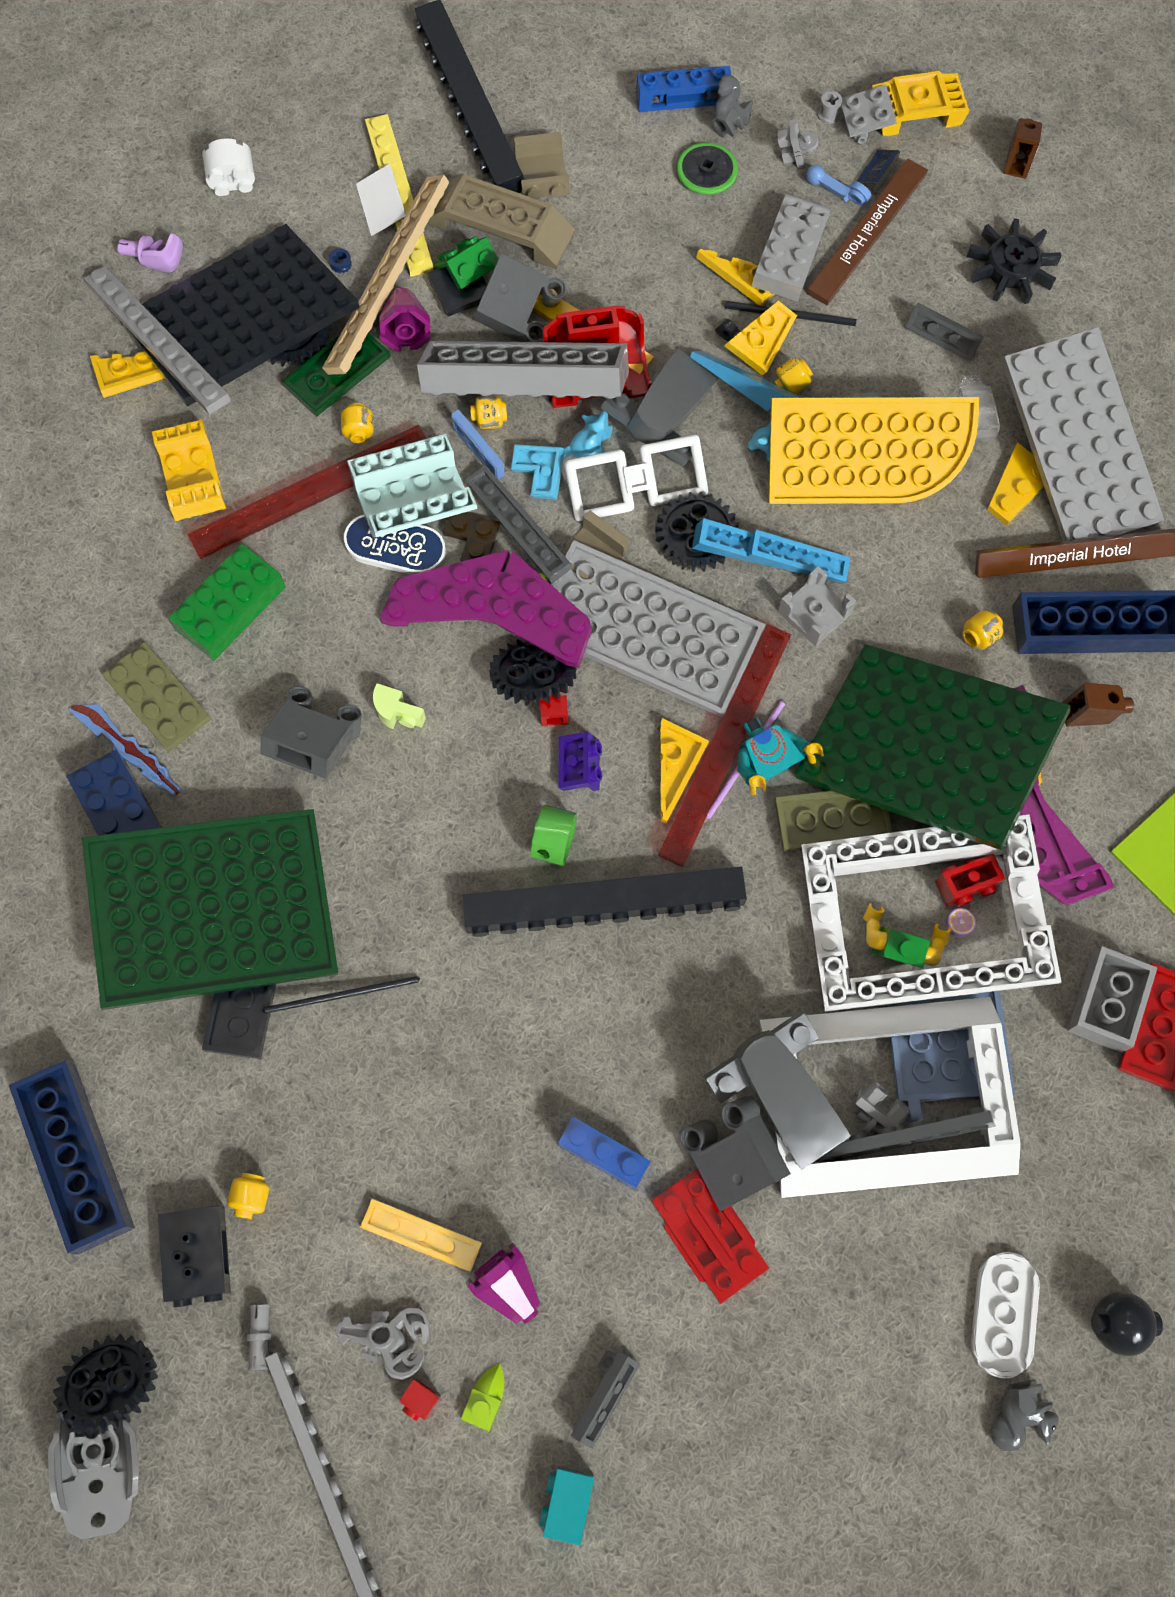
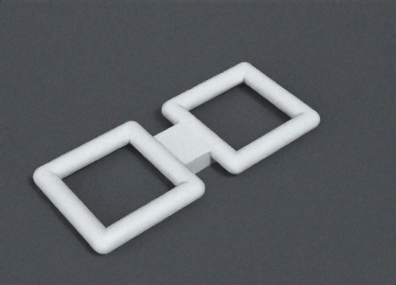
M689 435L642 445L640 447L642 464L628 467L625 453L622 450L567 460L564 466L575 520L578 522L583 521V517L590 510L600 518L630 512L634 509L632 493L647 490L651 506L668 504L671 499L678 502L680 494L685 499H688L689 492H692L694 498L698 497L699 492L706 496L708 494V485L699 436ZM690 446L697 487L658 495L651 454ZM616 461L623 502L583 510L576 469Z

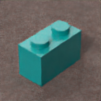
M559 1466L557 1467L556 1474L550 1473L546 1493L552 1494L549 1507H542L539 1527L544 1528L543 1537L581 1546L594 1475Z

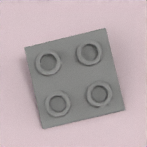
M886 85L842 98L841 106L849 135L854 137L855 141H858L859 144L867 141L868 132L897 124Z

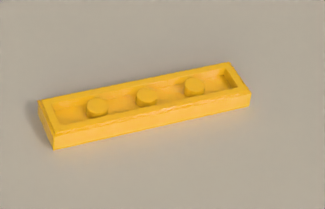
M371 1199L360 1228L469 1272L472 1271L482 1243L374 1199Z

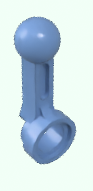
M813 165L807 170L806 178L810 184L822 186L845 202L850 199L855 204L862 206L872 196L871 192L863 184L853 181L851 185L845 186L826 174L820 165Z

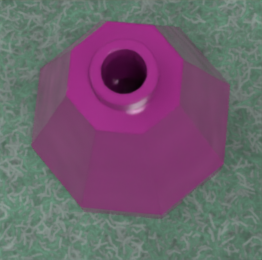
M396 288L389 294L379 317L380 340L394 351H402L401 347L410 346V350H417L430 340V316L413 292L408 288Z
M514 1243L508 1245L511 1250L510 1252L506 1253L503 1249L498 1251L474 1272L477 1277L474 1282L469 1278L465 1283L475 1297L517 1324L523 1321L526 1324L538 1314L539 1311L536 1308L540 1305V1301L524 1257Z

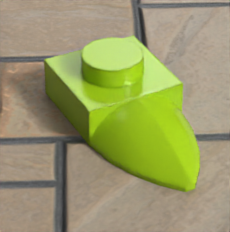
M501 1364L491 1367L480 1377L471 1392L461 1420L488 1432L492 1427L504 1393V1374Z

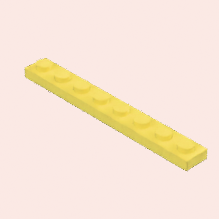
M388 114L365 119L378 168L380 170L386 165L391 164L404 211L407 214L414 200ZM405 217L395 222L397 231ZM424 233L419 237L413 253L406 261L410 277L434 271Z

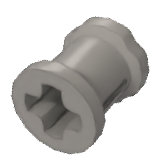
M827 91L821 97L822 108L818 112V118L826 124H832L839 117L838 108L842 104V97L838 92Z

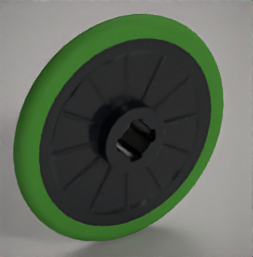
M698 143L690 146L680 155L677 162V174L683 185L691 191L712 195L725 191L735 182L738 175V163L734 155L725 147L715 143Z

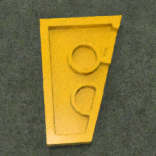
M777 301L724 346L759 374L764 375L770 368L797 315L780 301Z
M138 352L133 357L112 354V358L100 359L99 355L90 356L99 388L104 398L165 379L144 352Z
M1018 442L987 509L1006 526L1044 488L1034 455Z

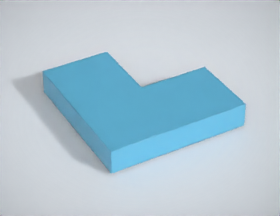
M514 444L510 469L514 472L534 473L530 494L532 498L557 500L565 450L562 447Z

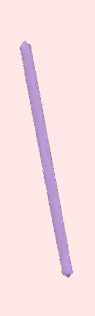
M779 701L764 724V730L772 726L785 706L784 701ZM738 765L705 814L706 819H711L739 776Z

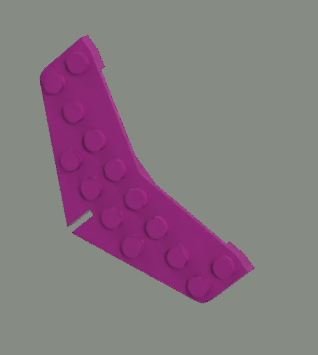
M508 550L397 579L392 586L380 617L382 624L393 627L408 626L409 623L462 620H479L496 624L550 653L556 660L565 665L577 668L580 667L592 633L590 619L515 552H512L510 557Z
M1024 685L1014 688L1026 692ZM1037 778L1019 816L1030 815L1040 867L1037 874L1039 887L1064 905H1071L1115 888L1107 871L1092 858L1046 803L1040 791L1039 779Z

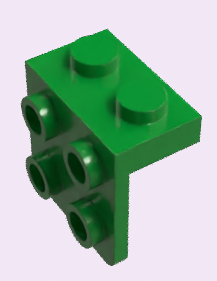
M474 236L471 239L467 238L456 245L457 248L451 251L447 250L437 256L438 262L433 264L435 269L446 267L459 290L493 270L497 264L498 257L487 237L478 239L477 236Z

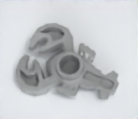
M407 1307L399 1311L389 1323H386L389 1316L388 1311L372 1312L371 1324L358 1323L357 1325H352L350 1317H344L343 1322L338 1324L336 1330L337 1342L344 1345L349 1339L353 1340L354 1343L365 1347L361 1353V1358L373 1363L377 1362V1355H381L385 1370L393 1379L404 1380L410 1378L420 1369L424 1360V1350L420 1349L413 1361H409V1358L414 1354L415 1349H408L396 1358L394 1356L406 1346L405 1337L400 1331L402 1327H404L411 1340L415 1342L418 1340L415 1331L420 1330L422 1344L427 1343L430 1324L426 1314L419 1308Z

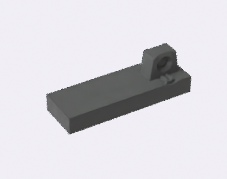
M920 303L915 306L905 327L969 361L973 359L984 336Z
M610 1351L605 1352L598 1364V1368L605 1375L570 1436L593 1449L640 1365L638 1362L621 1351H618L617 1354Z

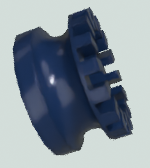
M338 248L330 253L329 262L332 270L336 273L348 272L352 266L349 252ZM338 259H343V263H336Z

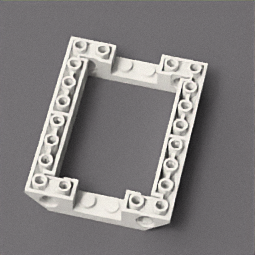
M1029 814L1018 817L1003 850L936 827L802 845L825 1012L1061 983L1051 925L1046 923L1037 874L1040 867ZM991 854L1003 856L1021 958L851 978L849 980L847 955L843 940L834 876L979 858Z
M990 997L806 1015L819 1036L818 1039L809 1045L967 1028L969 1040H967L969 1058H974L981 1106L985 1111L990 1110L992 1112L996 1127L980 1130L981 1135H984L986 1147L810 1164L802 1170L797 1166L785 1144L775 1131L774 1143L791 1175L779 1180L781 1198L1017 1175L1019 1173L1020 1137L1001 1021ZM791 1017L759 1020L761 1032L771 1031Z

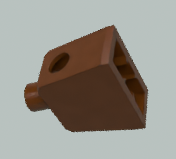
M1024 118L1018 120L1010 142L1003 174L1027 178L1040 144L1041 122ZM1019 150L1025 153L1023 159L1016 158Z
M1084 683L1062 701V703L1070 705V713L1065 721L1066 727L1110 724L1121 714L1131 713L1134 709L1133 699L1131 697H1124L1122 687L1119 685Z

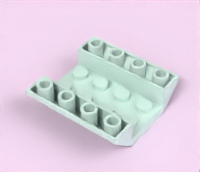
M446 434L347 461L359 503L373 537H379L477 509V504L470 488L464 487L455 467L453 449Z

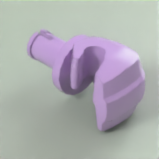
M172 233L169 235L166 246L162 239L154 243L151 236L144 235L140 238L139 242L120 239L119 243L122 244H118V253L120 255L138 257L141 265L149 269L168 273L177 269L183 250L182 240Z

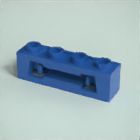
M730 66L638 73L636 96L639 112L716 106L718 98L704 100L702 93L707 91V97L710 98L711 92H718V84L721 78L725 75H732ZM664 95H666V103L652 104L654 97H658L659 101L662 102Z

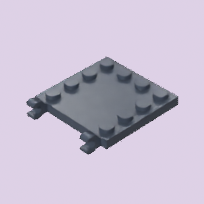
M1000 991L885 1004V1007L990 997L1001 1021L1012 1094H1015ZM967 1028L889 1037L896 1098L906 1102L909 1108V1114L906 1118L907 1124L922 1120L920 1101L980 1098L974 1058H969L967 1040H969Z

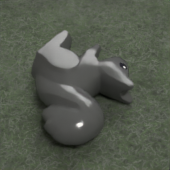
M725 75L718 84V94L720 97L716 102L715 114L711 121L712 126L722 138L725 137L726 133L733 137L737 126L743 130L744 125L750 122L753 101H744L740 105L738 104L737 99L741 89L740 83L734 76Z
M1034 1379L1010 1384L1007 1387L1008 1393L1001 1407L1002 1417L996 1418L994 1426L991 1427L993 1442L1001 1450L1014 1451L1022 1447L1026 1440L1025 1427L1035 1426L1039 1437L1046 1444L1050 1443L1051 1435L1057 1428L1059 1422L1058 1415L1048 1411L1053 1407V1404L1048 1402L1047 1399L1038 1400L1037 1394L1043 1390L1042 1384H1037Z

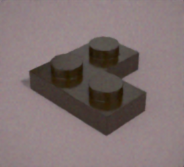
M460 513L447 518L443 535L466 541L460 558V562L491 554L500 528V522L468 513Z

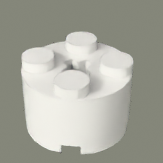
M219 139L211 142L208 150H203L202 156L206 182L211 189L215 190L216 195L225 196L232 190L246 193L253 189L255 175L251 150L247 144L243 143L242 146L236 144L234 139Z

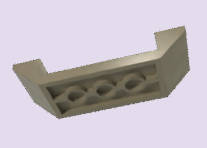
M465 174L448 180L449 184L444 191V196L439 200L434 214L427 224L444 230L447 229L451 220L533 248L535 262L557 269L575 233V228L553 205Z

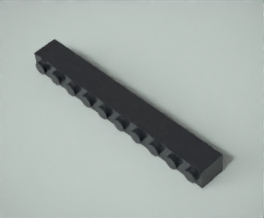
M435 0L415 8L417 19L413 21L418 34H423L421 39L425 50L431 51V54H429L431 63L434 68L438 67L439 69L437 74L442 86H447L445 91L450 103H455V106H453L458 121H463V132L466 138L470 137L472 140L470 142L474 156L479 155L478 163L482 173H487L488 175L487 182L520 193L522 191L521 180H524L523 173L442 1Z
M742 866L462 895L465 929L467 934L472 933L473 937L487 936L489 931L499 930L501 934L516 933L519 928H528L529 931H541L548 925H556L557 928H569L573 926V923L584 922L585 925L592 926L601 923V920L612 919L614 923L629 921V917L640 916L642 920L657 918V914L668 913L669 917H679L685 915L686 911H696V914H708L713 912L715 908H724V911H736L741 909L740 906H744L747 900Z

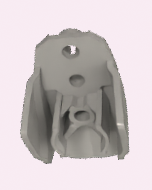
M56 1415L53 1439L48 1448L49 1488L54 1509L56 1512H61L68 1533L82 1540L118 1532L129 1520L133 1497L138 1494L139 1472L135 1432L124 1419L119 1420L117 1430L112 1425H108L105 1434H101L99 1429L96 1428L92 1436H89L85 1429L80 1434L76 1432L74 1427L69 1429L59 1415ZM95 1480H99L102 1483V1489L99 1493L90 1491V1484ZM95 1513H100L105 1518L104 1524L100 1527H95L92 1524Z

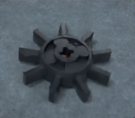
M1016 218L1013 219L1010 226L1009 235L1002 237L989 224L985 225L981 236L991 247L986 248L970 244L966 257L985 261V266L973 271L970 279L971 282L975 283L990 277L997 283L993 295L994 301H998L1002 297L1007 287L1018 288L1024 304H1028L1033 295L1029 285L1032 281L1051 290L1056 277L1043 271L1040 267L1057 266L1061 258V252L1041 253L1039 246L1047 234L1045 229L1030 239L1019 235L1020 224L1019 219Z

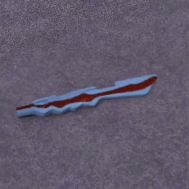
M99 704L77 705L69 708V711L98 738L101 734L107 737L114 744L113 750L117 749L127 762L142 770L141 774L158 787L165 788L173 796H177L180 793L181 788L172 781L169 770L160 765L158 757L151 755L149 749L139 747L135 737H123Z

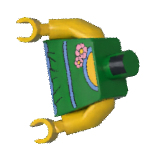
M871 903L868 905L863 919L867 922L866 942L872 948V954L921 969L924 968L925 964L936 966L940 963L945 945H947L950 937V927H948L947 931H943L938 928L939 924H935L931 942L914 935L881 927L880 920L885 911L884 908L880 906L877 911L872 908Z

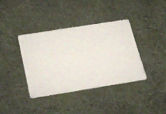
M391 164L386 165L356 183L371 236L406 216Z

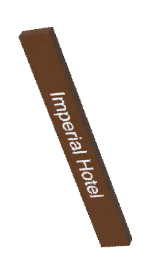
M910 159L905 161L810 285L807 295L828 306L925 178L928 169Z
M1175 529L977 550L975 574L977 578L1171 557L1175 556Z

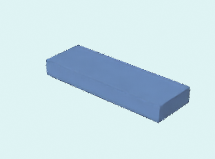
M459 409L452 413L453 430L483 465L489 468L498 480L505 476L504 463Z

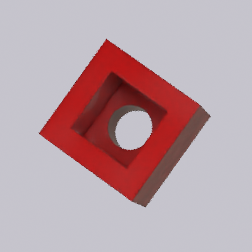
M560 694L559 699L551 696L550 703H547L544 699L540 700L542 726L569 725L567 695Z
M415 1378L399 1402L404 1405L402 1411L415 1421L419 1417L425 1420L441 1396Z

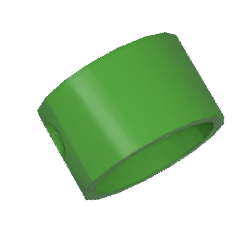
M544 805L534 826L530 857L564 866L576 828L577 813Z

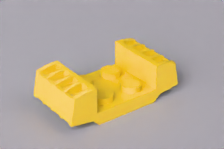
M940 71L893 77L887 82L872 85V89L883 85L887 86L897 124L881 128L883 136L899 134L903 121L938 116L943 117L946 128L963 124L970 111L958 73L942 74Z
M200 419L152 431L154 445L160 455L168 488L166 495L169 507L175 521L226 509L214 455L203 420Z

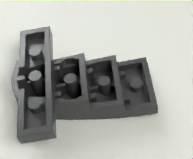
M678 348L662 368L639 406L622 393L621 397L607 398L601 408L627 426V429L645 444L679 438L681 436L674 431L685 422L689 414L699 405L719 377ZM690 446L663 451L665 455L682 467L692 457Z
M803 1011L798 1012L771 1031L760 1032L749 1037L738 1047L734 1056L703 1076L720 1103H723L750 1085L759 1105L766 1113L777 1135L783 1141L801 1170L851 1137L824 1094L794 1056V1054L819 1038Z

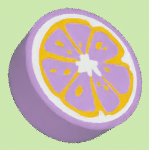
M958 908L948 915L946 927L947 929L948 927L951 928L953 936L963 938L973 932L976 927V919L971 911Z

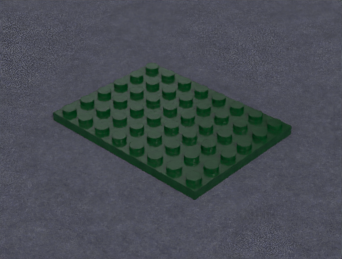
M865 644L811 742L822 746L824 756L822 757L817 753L813 754L816 758V763L811 764L808 761L807 755H804L805 759L799 764L795 776L796 779L1003 850L1070 713V705Z
M314 809L82 838L101 1010L338 975Z

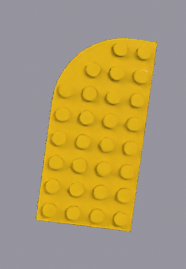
M980 397L771 398L768 503H907L926 498L950 483L966 464L977 435Z

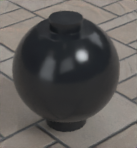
M1114 1292L1103 1297L1096 1305L1091 1318V1327L1100 1343L1109 1351L1122 1356H1135L1146 1351L1154 1342L1155 1337L1161 1335L1163 1322L1159 1313L1153 1311L1141 1297L1129 1292Z

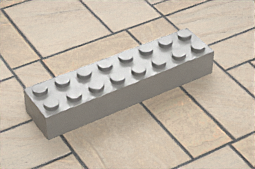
M429 341L417 364L421 392L431 393L432 395L455 393L459 396L466 394H479L481 396L504 394L509 397L515 395H529L531 397L553 395L558 398L565 396H579L581 398L603 396L611 399L621 397L629 373L627 344Z

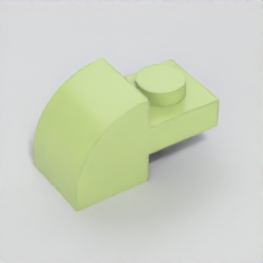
M376 684L373 692V702L377 715L384 725L394 729L396 721L399 720V723L405 727H423L426 719L424 709L404 703L402 691Z

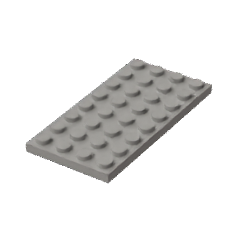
M1099 327L1004 356L1001 361L1062 540L1127 534L1165 521Z
M573 540L565 557L577 567L576 573L569 570L551 585L590 619L592 633L584 657L723 718L766 624ZM579 570L584 572L591 579L581 578L579 575Z

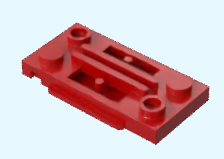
M698 1169L651 1201L666 1223L664 1225L665 1231L700 1282H706L720 1304L770 1269L755 1248V1240L732 1206L719 1212Z

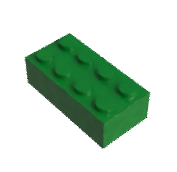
M241 544L168 618L180 635L215 661L286 586L281 574Z

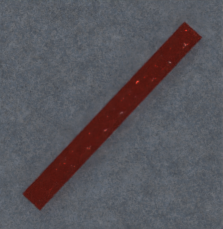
M416 425L187 535L199 558L202 559L353 487L354 483L349 470L348 460L427 438L420 426Z
M767 624L658 854L659 857L684 867L746 734L743 725L753 719L792 634Z

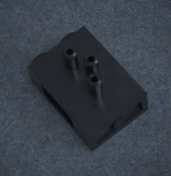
M215 1205L158 1214L163 1302H173V1308L190 1306L192 1305V1299L204 1297V1303L223 1300L222 1294L231 1293L225 1207Z

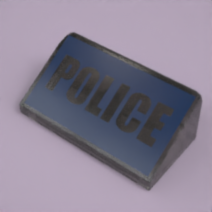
M877 150L857 179V182L863 184L872 194L876 195L897 164L901 151Z

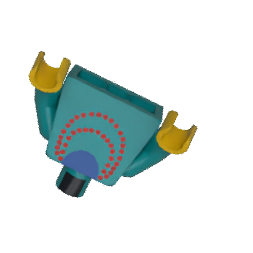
M756 717L743 725L751 739L745 741L740 746L738 773L746 784L749 785L750 794L756 795L755 787H761L765 792L767 780L805 759L804 755H807L809 763H816V758L813 754L817 753L823 757V749L820 744L810 743L785 727L780 728L777 724L764 730Z

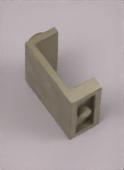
M561 132L514 137L515 158L524 177V180H521V193L534 199L545 196L559 197L569 194V174L566 175Z
M590 510L583 517V528L561 552L566 556L573 540L621 560L630 550V539ZM571 563L573 567L571 570L576 573L577 567ZM579 570V575L581 578L591 579L588 575Z

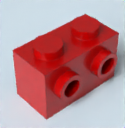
M991 854L983 858H971L966 861L965 865L959 867L952 865L941 871L942 874L935 883L947 907L953 904L961 907L972 902V897L981 894L984 898L998 892L997 887L1006 878L995 855Z

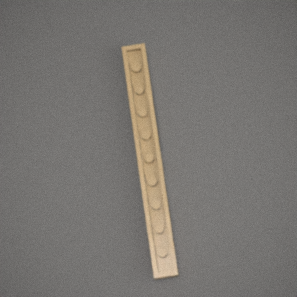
M445 175L427 177L362 294L359 300L360 308L351 314L322 367L328 375L346 374L350 369L355 355L362 347V342L373 327L375 318L382 310L387 296L393 290L394 283L399 274L404 270L407 259L413 253L419 237L424 233L426 224L433 216L439 200L444 196V191L449 184Z

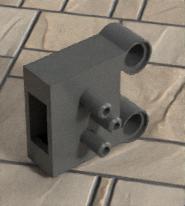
M501 253L473 319L518 342H544L543 331L545 325L538 321H532L528 324L527 321L538 296L546 307H555L565 295L566 286L560 278H550ZM548 289L555 290L557 296L550 295ZM529 332L536 333L539 340H533L529 336Z
M295 686L288 691L287 700L261 734L260 754L326 779L350 742L359 737L362 713L357 706L350 704L343 705L338 709L337 719L311 710L312 692L306 687Z
M743 1096L723 1106L721 1118L724 1124L736 1131L725 1139L716 1142L718 1131L710 1120H701L687 1126L680 1134L681 1145L690 1153L719 1212L791 1175L760 1116V1108L757 1101L751 1096Z

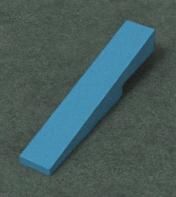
M692 351L690 358L766 411H770L771 398H803L705 351Z
M705 518L696 524L692 549L804 575H809L819 566L827 574L826 580L841 583L847 582L851 558L760 530L749 532Z

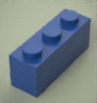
M572 1117L558 1142L560 1148L633 1190H636L651 1162L575 1117Z

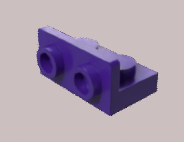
M582 732L559 736L558 788L561 790L585 787L593 791L600 790V781L602 780L600 768L602 745L599 739L591 733Z

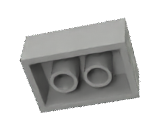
M1103 946L1091 953L1067 1031L1121 1053L1133 1048L1157 967Z

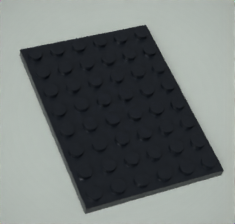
M287 224L277 227L274 231L234 251L222 260L214 262L211 266L191 275V277L177 285L171 286L168 290L142 304L221 387L360 308L357 298ZM121 322L184 404L188 407L197 402Z

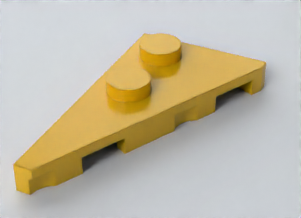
M698 250L696 257L698 260L760 307L775 295L752 287L758 265L735 257L732 258V261L717 257L718 252Z
M662 719L660 724V821L667 824L708 747L709 740L665 719Z

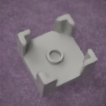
M819 566L809 574L807 583L793 596L792 592H789L781 599L778 613L815 647L852 614L856 604V600L850 594L846 593L844 599L841 600L825 585L827 574Z

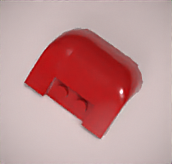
M625 306L594 308L558 314L556 319L548 323L547 326H544V342L627 344L628 364H642L643 371L638 374L629 368L622 393H626L628 398L643 397L648 392L652 382L646 362L644 319L641 313L637 314L634 311L625 309ZM551 395L553 408L578 405V400L588 399L579 396L558 398ZM591 396V397H588V398H596V397H603V396Z

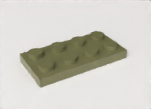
M145 642L102 673L106 681L167 752H170L211 720L205 710Z
M833 791L775 797L774 800L783 852L801 851L803 844L893 833L889 811Z

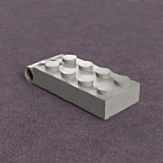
M786 193L757 267L752 287L798 302L831 208Z

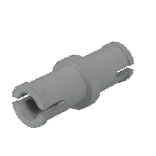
M250 1305V1334H247L246 1340L250 1342L248 1371L268 1370L265 1358L268 1357V1341H271L272 1334L269 1333L270 1305Z

